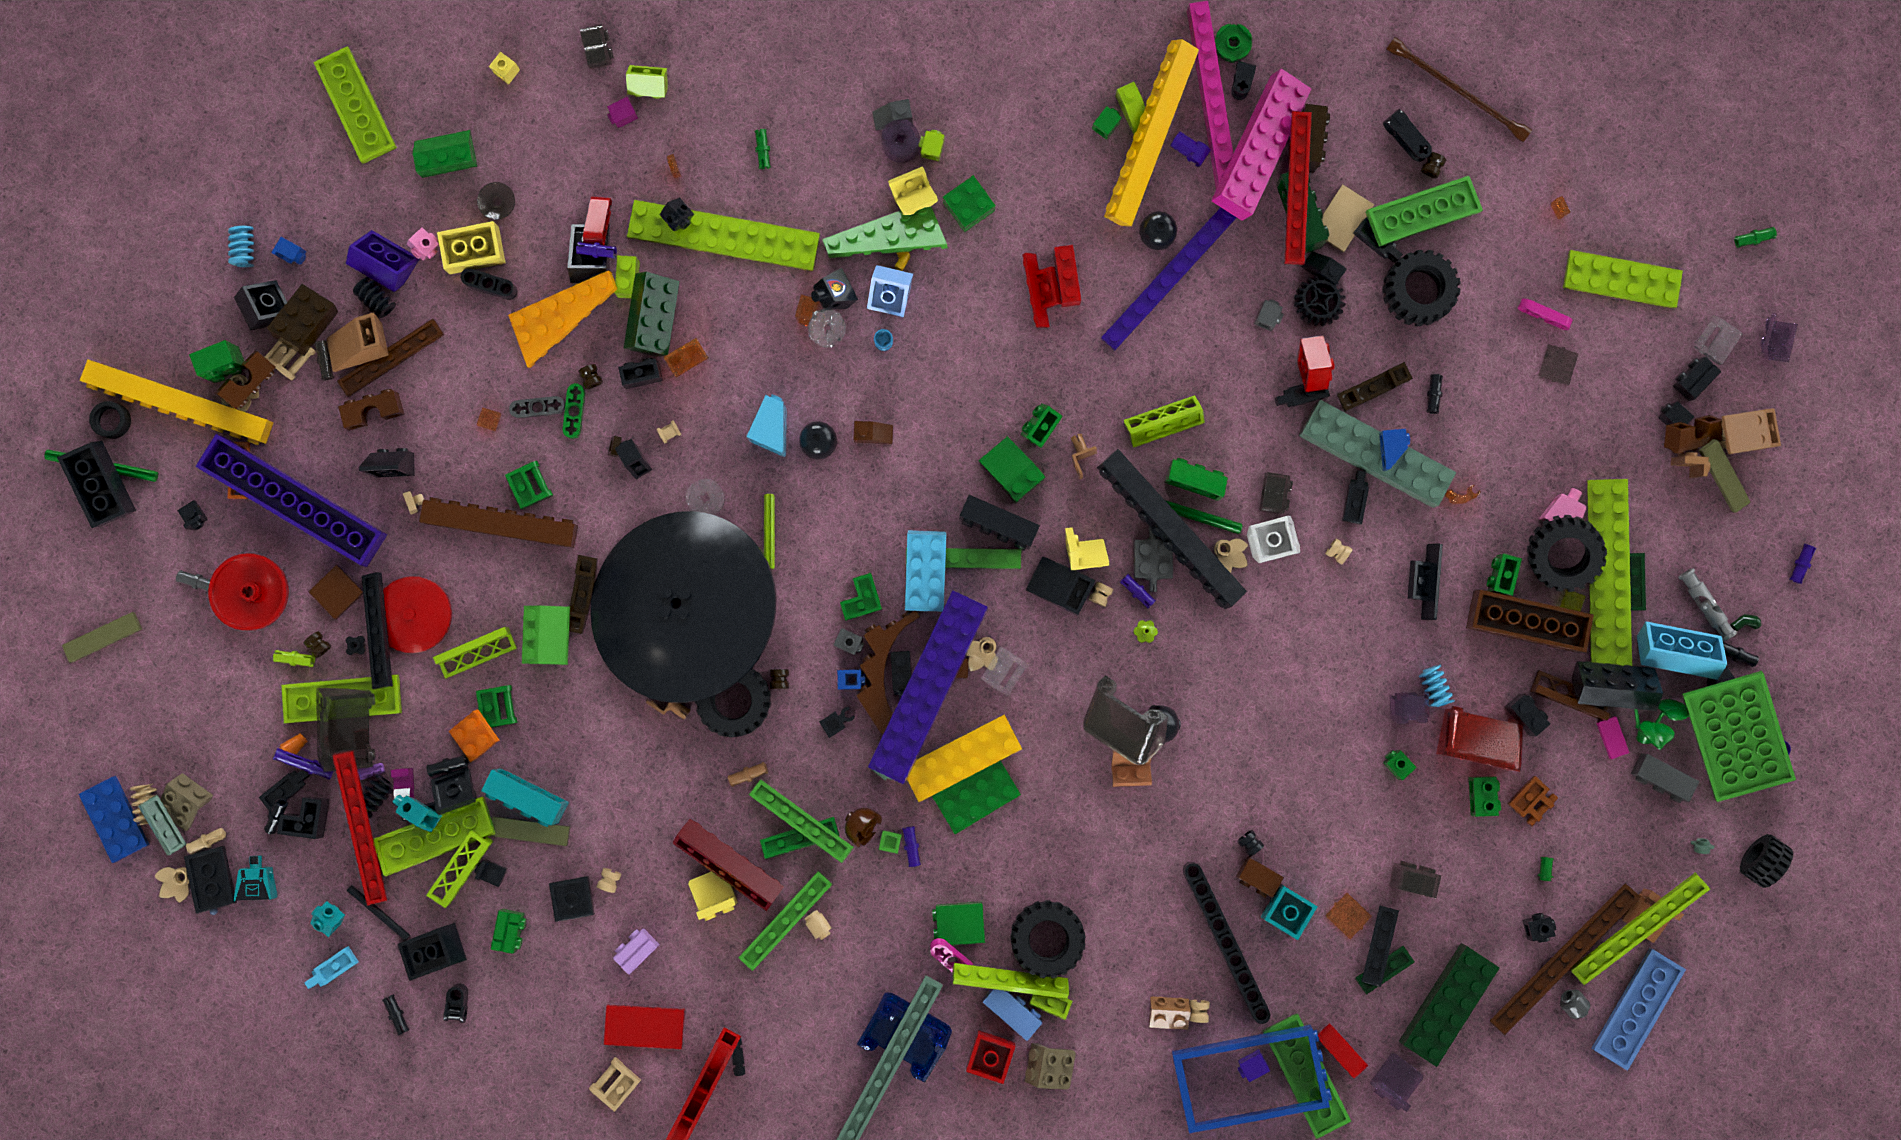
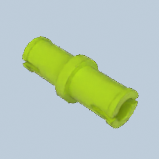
M275 650L273 661L289 663L290 666L303 665L313 667L315 657L314 655L300 654L298 651L285 652Z

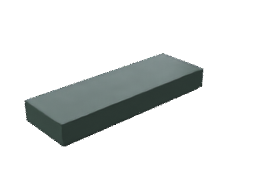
M158 795L138 805L167 855L173 854L186 845Z

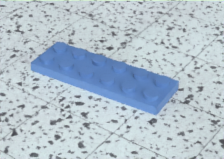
M1649 948L1591 1049L1628 1071L1686 969Z

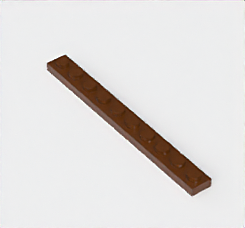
M1625 883L1508 1001L1490 1022L1505 1036L1620 920L1641 896Z

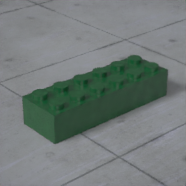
M1461 943L1399 1039V1042L1437 1067L1500 967Z

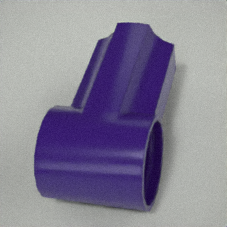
M1179 131L1170 145L1185 155L1189 162H1194L1197 167L1202 165L1211 152V149L1206 144L1194 141L1181 131Z

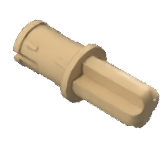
M219 828L207 835L202 834L201 838L186 844V849L190 855L205 848L209 849L211 845L225 839L226 832L223 828Z

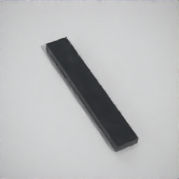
M375 572L362 575L372 689L377 690L392 687L393 684L382 573Z

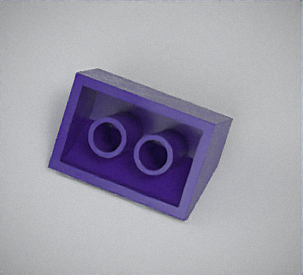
M371 230L349 246L346 264L395 292L405 284L420 258H416L412 253Z

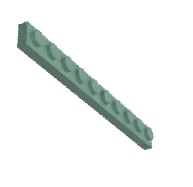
M925 975L836 1140L860 1139L943 984Z

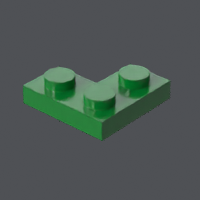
M868 573L853 578L858 597L840 602L845 621L882 610L872 574Z

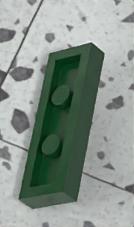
M1630 553L1631 611H1646L1645 553Z
M1404 946L1389 954L1382 984L1415 963ZM1362 972L1355 977V980L1367 995L1376 989L1377 986L1361 982Z

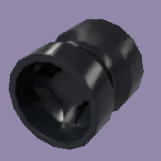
M1253 830L1245 833L1246 837L1242 836L1237 841L1240 846H1246V853L1249 857L1255 855L1264 847L1261 840L1255 839L1256 834Z

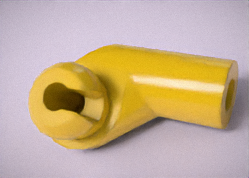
M909 252L897 253L899 259L894 266L897 270L903 271L910 259Z

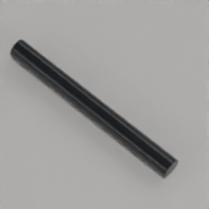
M353 885L347 889V892L404 941L410 937L408 932L375 904L367 905L365 895Z

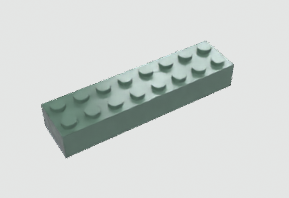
M1322 400L1315 404L1299 437L1432 508L1440 505L1456 474L1455 471L1410 447L1406 449L1391 469L1383 471L1379 438L1380 431Z

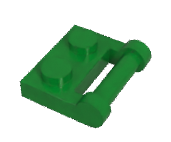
M533 461L505 474L521 510L553 496L538 468L540 467L538 461ZM532 471L541 490V493L536 495L528 478L527 472Z
M512 685L476 691L479 711L490 727L518 723L513 710ZM503 692L507 719L501 718L498 693Z

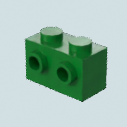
M1041 403L1033 410L1032 418L1023 425L1020 434L1040 448H1042L1063 417L1050 406Z
M1504 553L1494 557L1491 568H1493L1492 575L1488 577L1486 583L1487 591L1513 596L1522 558Z
M1468 777L1471 816H1499L1501 802L1498 799L1500 783L1497 777Z

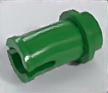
M1541 857L1540 874L1537 876H1539V880L1551 881L1554 878L1552 876L1554 858Z

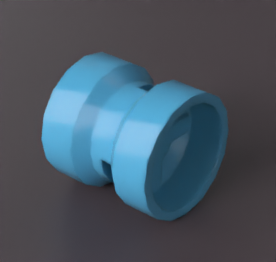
M881 329L875 333L874 343L876 348L881 351H887L892 347L893 337L890 331Z

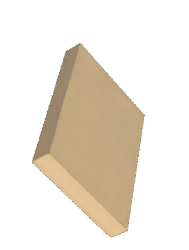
M1343 184L1327 207L1322 219L1323 225H1326L1329 230L1327 243L1342 252L1346 250L1355 236L1353 234L1355 229L1367 217L1365 212L1374 206L1373 203Z

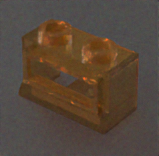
M697 338L663 358L677 378L709 357Z

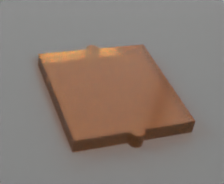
M1348 893L1338 902H1335V906L1325 915L1349 939L1359 930H1362L1363 925L1372 917Z

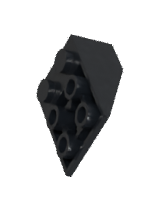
M1042 556L1026 591L1078 616L1096 580Z

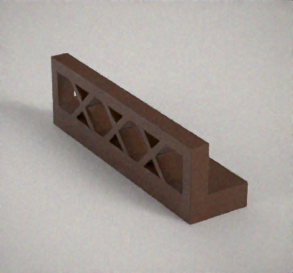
M1538 670L1530 692L1599 720L1608 721L1611 714L1607 712L1608 706H1603L1601 710L1593 707V705L1578 704L1573 695L1575 691L1572 692L1571 688L1574 689L1572 683ZM1541 676L1548 678L1551 684L1550 687L1546 688L1538 684ZM1566 685L1569 693L1566 695L1558 693L1556 686Z

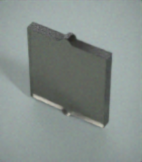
M1548 344L1538 376L1550 379L1552 382L1556 381L1569 385L1578 353L1565 350V347L1559 348Z

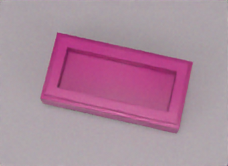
M1616 716L1609 718L1608 721L1596 722L1609 759L1630 753Z

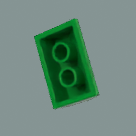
M470 130L414 141L412 154L415 169L422 178L478 167Z
M1182 458L1171 461L1164 483L1217 501L1224 497L1228 477H1225L1223 472L1217 470L1211 472L1205 470L1206 467L1203 465L1195 464L1193 466L1187 464L1188 461Z

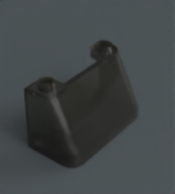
M1105 675L1096 686L1084 717L1083 728L1087 733L1136 765H1143L1165 744L1168 716L1157 709H1150L1141 715L1113 696L1117 689L1116 682Z
M317 688V757L324 772L336 771L333 754L351 750L354 751L357 769L372 767V760H375L376 754L375 749H371L369 744V709L372 708V705H375V695L370 690Z

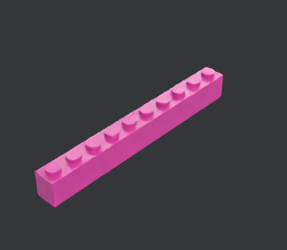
M1208 1L1189 3L1187 17L1192 46L1199 49L1195 65L1217 189L1233 156V148Z

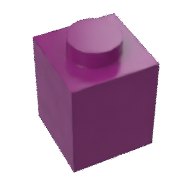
M628 97L607 106L610 112L607 116L611 124H616L618 128L638 119Z

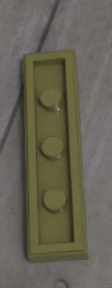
M1713 439L1700 448L1699 452L1702 457H1709L1710 473L1730 510L1736 513L1748 505L1750 500L1719 441Z
M131 612L63 644L62 648L69 663H73L142 630L135 612Z
M492 817L496 834L491 836L568 846L570 826L549 825L546 827L533 821Z

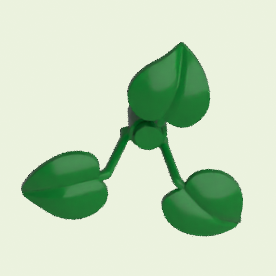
M1661 700L1658 707L1661 713L1655 722L1643 721L1640 723L1638 709H1634L1635 728L1638 729L1636 740L1642 744L1652 743L1661 750L1674 738L1675 734L1672 728L1659 722L1665 715L1674 721L1684 720L1689 717L1686 705L1677 700Z

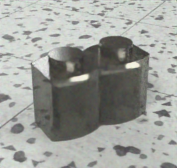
M602 24L580 29L585 56L590 70L612 65L611 59H614L612 47L608 48L607 41H610L608 29L604 30Z
M1270 472L1265 473L1259 511L1284 514L1285 511H1288L1290 500L1287 499V494L1291 492L1293 485L1290 476Z

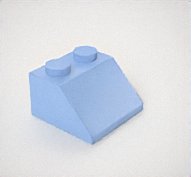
M876 265L872 275L867 309L904 317L913 274Z

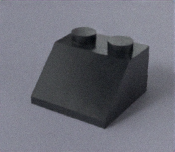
M276 280L242 286L234 296L250 331L268 327L287 303Z

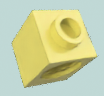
M502 52L497 55L489 66L492 72L507 84H510L520 71L517 64Z

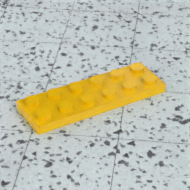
M1004 714L917 759L907 781L918 802H921L1020 751L1022 747Z

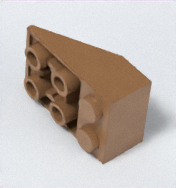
M374 313L354 318L327 338L333 372L389 355L382 322Z
M1774 408L1721 416L1722 429L1726 439L1725 447L1728 450V454L1781 446Z

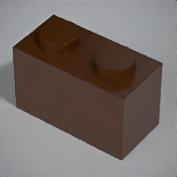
M1248 856L1236 875L1240 879V884L1247 888L1250 886L1257 888L1256 893L1264 898L1267 895L1273 898L1284 879L1283 876Z

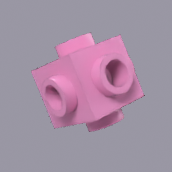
M421 228L408 240L407 245L411 248L410 251L416 258H421L424 261L427 257L431 259L437 254L438 251L436 249L439 243L432 233H428L425 229Z

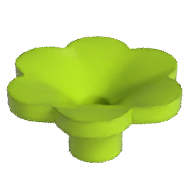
M1144 620L1139 621L1138 627L1134 629V634L1137 636L1138 641L1141 643L1145 641L1148 643L1153 642L1154 636L1158 634L1157 628L1154 627V622L1151 620L1146 622Z

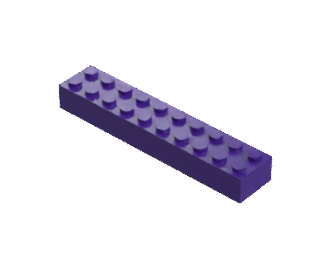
M215 434L195 466L361 566L368 567L388 535L221 435Z
M952 590L868 768L901 784H905L988 611L987 606Z

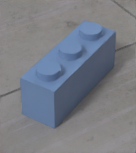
M991 989L982 999V1002L1028 1041L1041 1026V1015L1034 1008L1029 1010L1025 1006L1026 1001L1019 995L1015 997L1010 993L1011 991Z

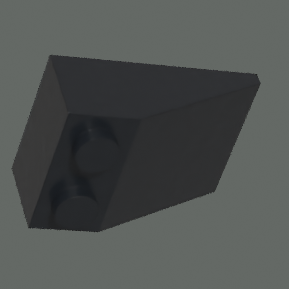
M571 224L567 266L570 283H581L601 273L610 271V258L600 256L599 258H594L592 255L576 253V246H579L577 243H583L585 224ZM610 224L608 225L605 246H610Z
M397 448L396 452H389V449H377L376 453H370L359 466V471L376 478L415 476L414 453L408 451V448Z
M455 923L397 944L409 981L467 960Z

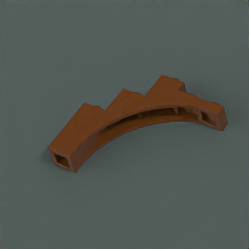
M917 611L905 612L901 615L903 619L897 623L893 620L885 626L887 628L885 631H883L880 625L876 627L873 624L865 630L866 634L863 635L876 655L872 656L870 654L861 660L863 663L860 667L872 685L869 687L866 684L861 689H858L859 694L856 696L881 734L885 732L893 715L887 702L884 686V672L888 654L901 631L920 618Z

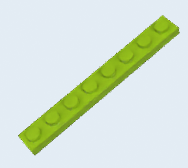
M1695 872L1577 962L1570 969L1571 972L1583 985L1587 984L1710 890L1709 886Z

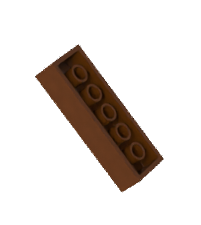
M1475 590L1472 595L1466 628L1571 652L1586 653L1594 615L1489 591Z

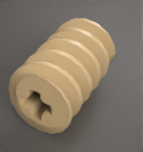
M153 784L131 787V791H136L135 794L131 795V798L137 799V801L131 803L132 806L138 807L141 803L155 796L151 795V793L157 791V788L150 787ZM139 807L132 811L133 814L139 815L133 819L134 822H140L139 825L148 824Z

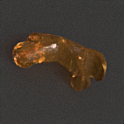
M1471 485L1467 488L1465 495L1454 493L1452 489H1448L1444 496L1452 504H1464L1477 498L1481 491L1478 490L1476 494L1473 493L1472 488L1475 485Z

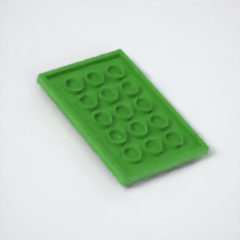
M1762 671L1682 694L1716 802L1796 780Z

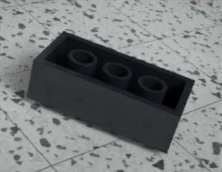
M103 441L90 442L57 457L91 528L104 526L136 511Z
M968 495L959 515V519L962 520L961 524L970 528L974 525L979 528V532L988 536L990 533L997 535L996 539L1001 542L1015 543L1014 547L1022 551L1030 549L1040 525L972 495Z
M1577 661L1571 678L1578 704L1657 711L1663 696L1656 669L1650 667Z

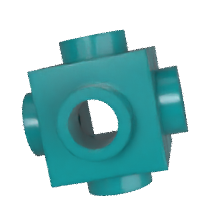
M326 901L322 906L318 905L313 910L310 924L315 930L329 937L342 924L345 914L337 906L331 905Z

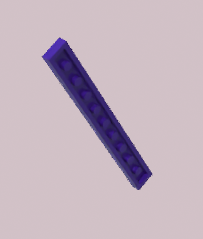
M1220 207L1107 330L1101 339L1115 351L1237 217Z

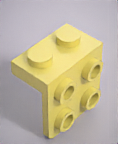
M923 166L888 181L894 200L903 215L914 214L917 210L931 207L938 201L936 194L929 184Z
M713 872L696 877L688 883L699 910L696 912L699 920L704 918L707 921L715 918V913L723 911V914L734 910L733 906L738 903L732 886Z

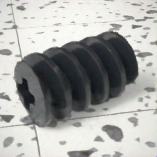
M369 277L360 280L354 286L353 294L358 296V299L378 318L389 315L396 307V303L392 302L389 304L391 298H384L386 295L384 291L379 293L381 287H374L376 284L374 280L368 282Z
M375 774L378 781L370 780L372 788L365 786L367 794L363 793L369 818L373 816L372 812H376L378 806L383 804V800H387L388 794L393 792L392 787L394 786L379 774Z

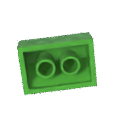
M524 606L522 664L568 665L570 607Z

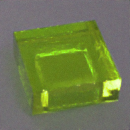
M1566 589L1560 607L1581 611L1586 596L1577 592H1568Z

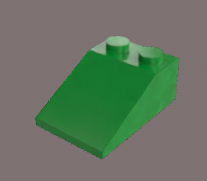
M1008 436L979 460L1015 504L1045 479L1044 474Z

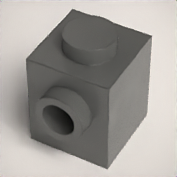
M1265 300L1254 324L1272 331L1275 325L1280 324L1284 314L1281 313L1283 307L1279 306V303L1275 300Z
M841 628L834 646L856 655L857 652L860 653L865 643L862 642V637Z

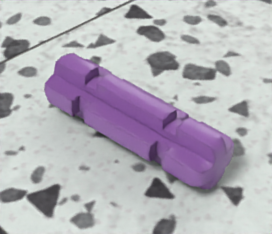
M383 763L358 769L360 780L385 772Z

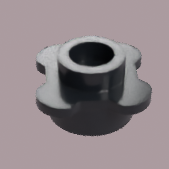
M349 636L346 638V653L348 655H353L354 653L362 655L365 653V638L363 636H358L357 638Z

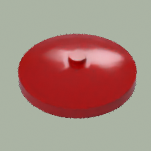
M251 553L235 555L220 564L213 573L208 588L209 603L218 619L229 627L246 631L259 630L276 621L283 613L289 597L288 581L282 569L271 559Z
M409 576L393 581L383 590L390 647L405 653H420L435 647L443 640L451 625L452 608L448 596L438 584L426 578Z

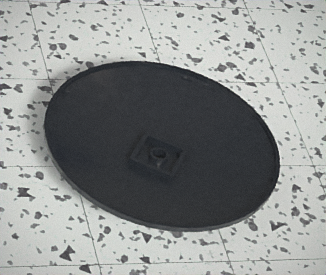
M681 511L650 519L634 528L615 545L605 559L596 578L591 599L590 615L592 632L598 651L610 671L622 683L648 698L670 703H688L711 698L740 681L753 668L764 652L771 637L776 616L777 597L773 574L767 559L755 541L738 526L723 518L704 512ZM680 599L681 606L674 609V600Z

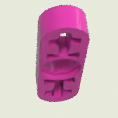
M1521 299L1518 306L1519 311L1537 319L1540 317L1544 319V322L1562 330H1569L1573 322L1570 317L1529 299Z
M937 938L931 942V955L951 972H953L954 963L974 965L946 940ZM949 957L957 958L955 962H949L947 959Z

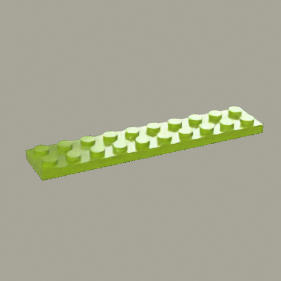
M634 200L627 233L628 238L809 271L814 270L820 233L691 210L694 213L690 220L691 224L684 230L673 231L659 215L665 205Z
M1628 479L1587 480L1588 522L1597 529L1607 549V555L1605 556L1607 561L1606 565L1601 567L1602 574L1594 577L1596 580L1594 583H1589L1590 614L1594 615L1590 632L1591 662L1632 666Z

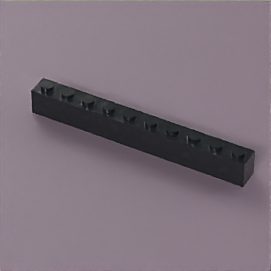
M1119 449L1109 455L1097 467L1100 475L1112 484L1114 491L1125 498L1126 504L1135 509L1138 517L1151 527L1154 535L1164 541V546L1174 552L1177 560L1190 570L1189 572L1193 578L1198 579L1202 583L1203 589L1207 593L1212 594L1215 602L1224 609L1232 607L1247 592Z

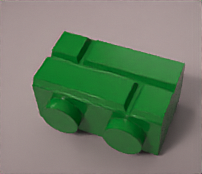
M507 909L498 910L491 950L511 954L517 952V949L520 950L523 942L520 934L521 930L525 929L527 919L524 918L525 913Z

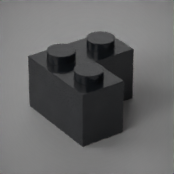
M311 796L303 797L300 815L292 813L280 814L277 834L310 839L323 838L329 799Z

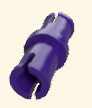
M578 242L577 245L579 246H576L577 254L592 255L594 258H599L600 256L615 259L617 255L616 246H605L596 242L594 244Z
M1808 544L1803 545L1799 558L1795 560L1794 564L1796 566L1789 580H1793V582L1798 584L1803 583L1802 581L1807 569L1811 567L1810 562L1817 548Z
M1129 574L1120 581L1132 593L1131 596L1133 598L1136 597L1147 609L1156 601L1144 590V586L1139 585Z
M914 826L902 828L905 839L904 850L907 851L909 867L921 865L918 853L919 843L916 841Z

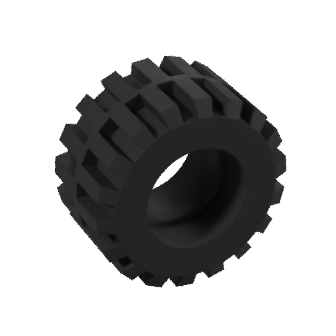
M1766 834L1757 839L1747 849L1741 860L1740 872L1760 887H1770L1787 872L1794 853L1782 841L1771 834Z

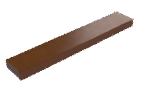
M431 319L388 347V356L363 363L337 380L346 396L350 397L444 336V333L436 321Z

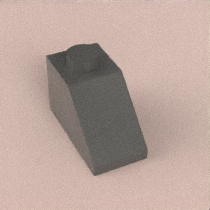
M909 99L890 102L872 112L876 130L913 124Z

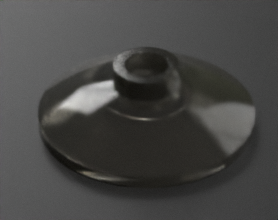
M492 182L480 190L477 197V205L485 217L500 220L510 215L513 211L515 195L506 184ZM501 200V204L496 206L495 201Z

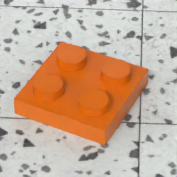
M478 709L472 711L449 730V733L470 763L500 741Z

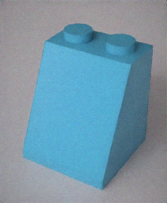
M773 394L771 397L765 395L747 434V438L751 443L785 457L787 408L780 397Z

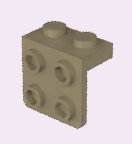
M182 773L167 783L160 800L173 822L178 827L187 831L191 828L198 810L210 802L213 795Z
M1031 1043L1025 1082L1037 1088L1069 1089L1076 1055L1075 1051L1071 1049L1048 1048L1038 1043Z

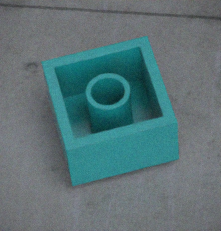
M1280 884L1275 895L1263 911L1261 918L1298 940L1318 906Z

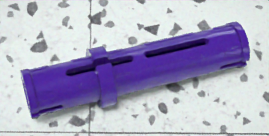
M277 748L273 756V760L307 771L310 775L322 776L330 780L334 772V768L318 763L315 759L312 761Z

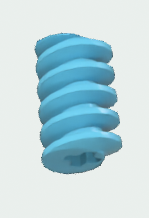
M241 225L228 229V233L231 234L228 236V240L231 242L228 244V248L231 249L228 251V255L231 257L228 259V263L237 267L254 266L248 263V261L254 260V257L248 255V253L254 252L253 249L248 248V246L254 245V242L248 240L254 237L253 234L248 233V231L254 230L253 227Z
M1441 664L1427 668L1419 675V678H1426L1421 684L1429 686L1424 690L1425 692H1431L1427 699L1434 700L1430 707H1440L1455 701L1448 700L1453 694L1446 692L1450 689L1449 685H1443L1447 679L1440 678L1444 671H1437Z

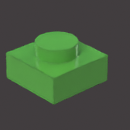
M883 830L879 850L898 854L902 834Z

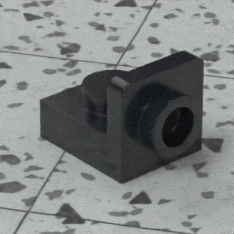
M195 500L177 510L185 522L183 525L185 529L198 530L208 520Z
M487 859L483 860L475 868V879H481L500 887L507 868Z

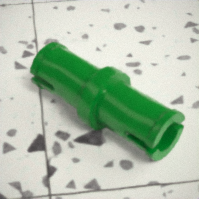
M766 129L755 130L757 145L755 152L758 154L759 169L771 168L769 160L770 146H768Z
M1775 227L1759 231L1752 230L1748 234L1735 236V245L1737 248L1750 244L1758 245L1762 241L1775 239L1777 231Z

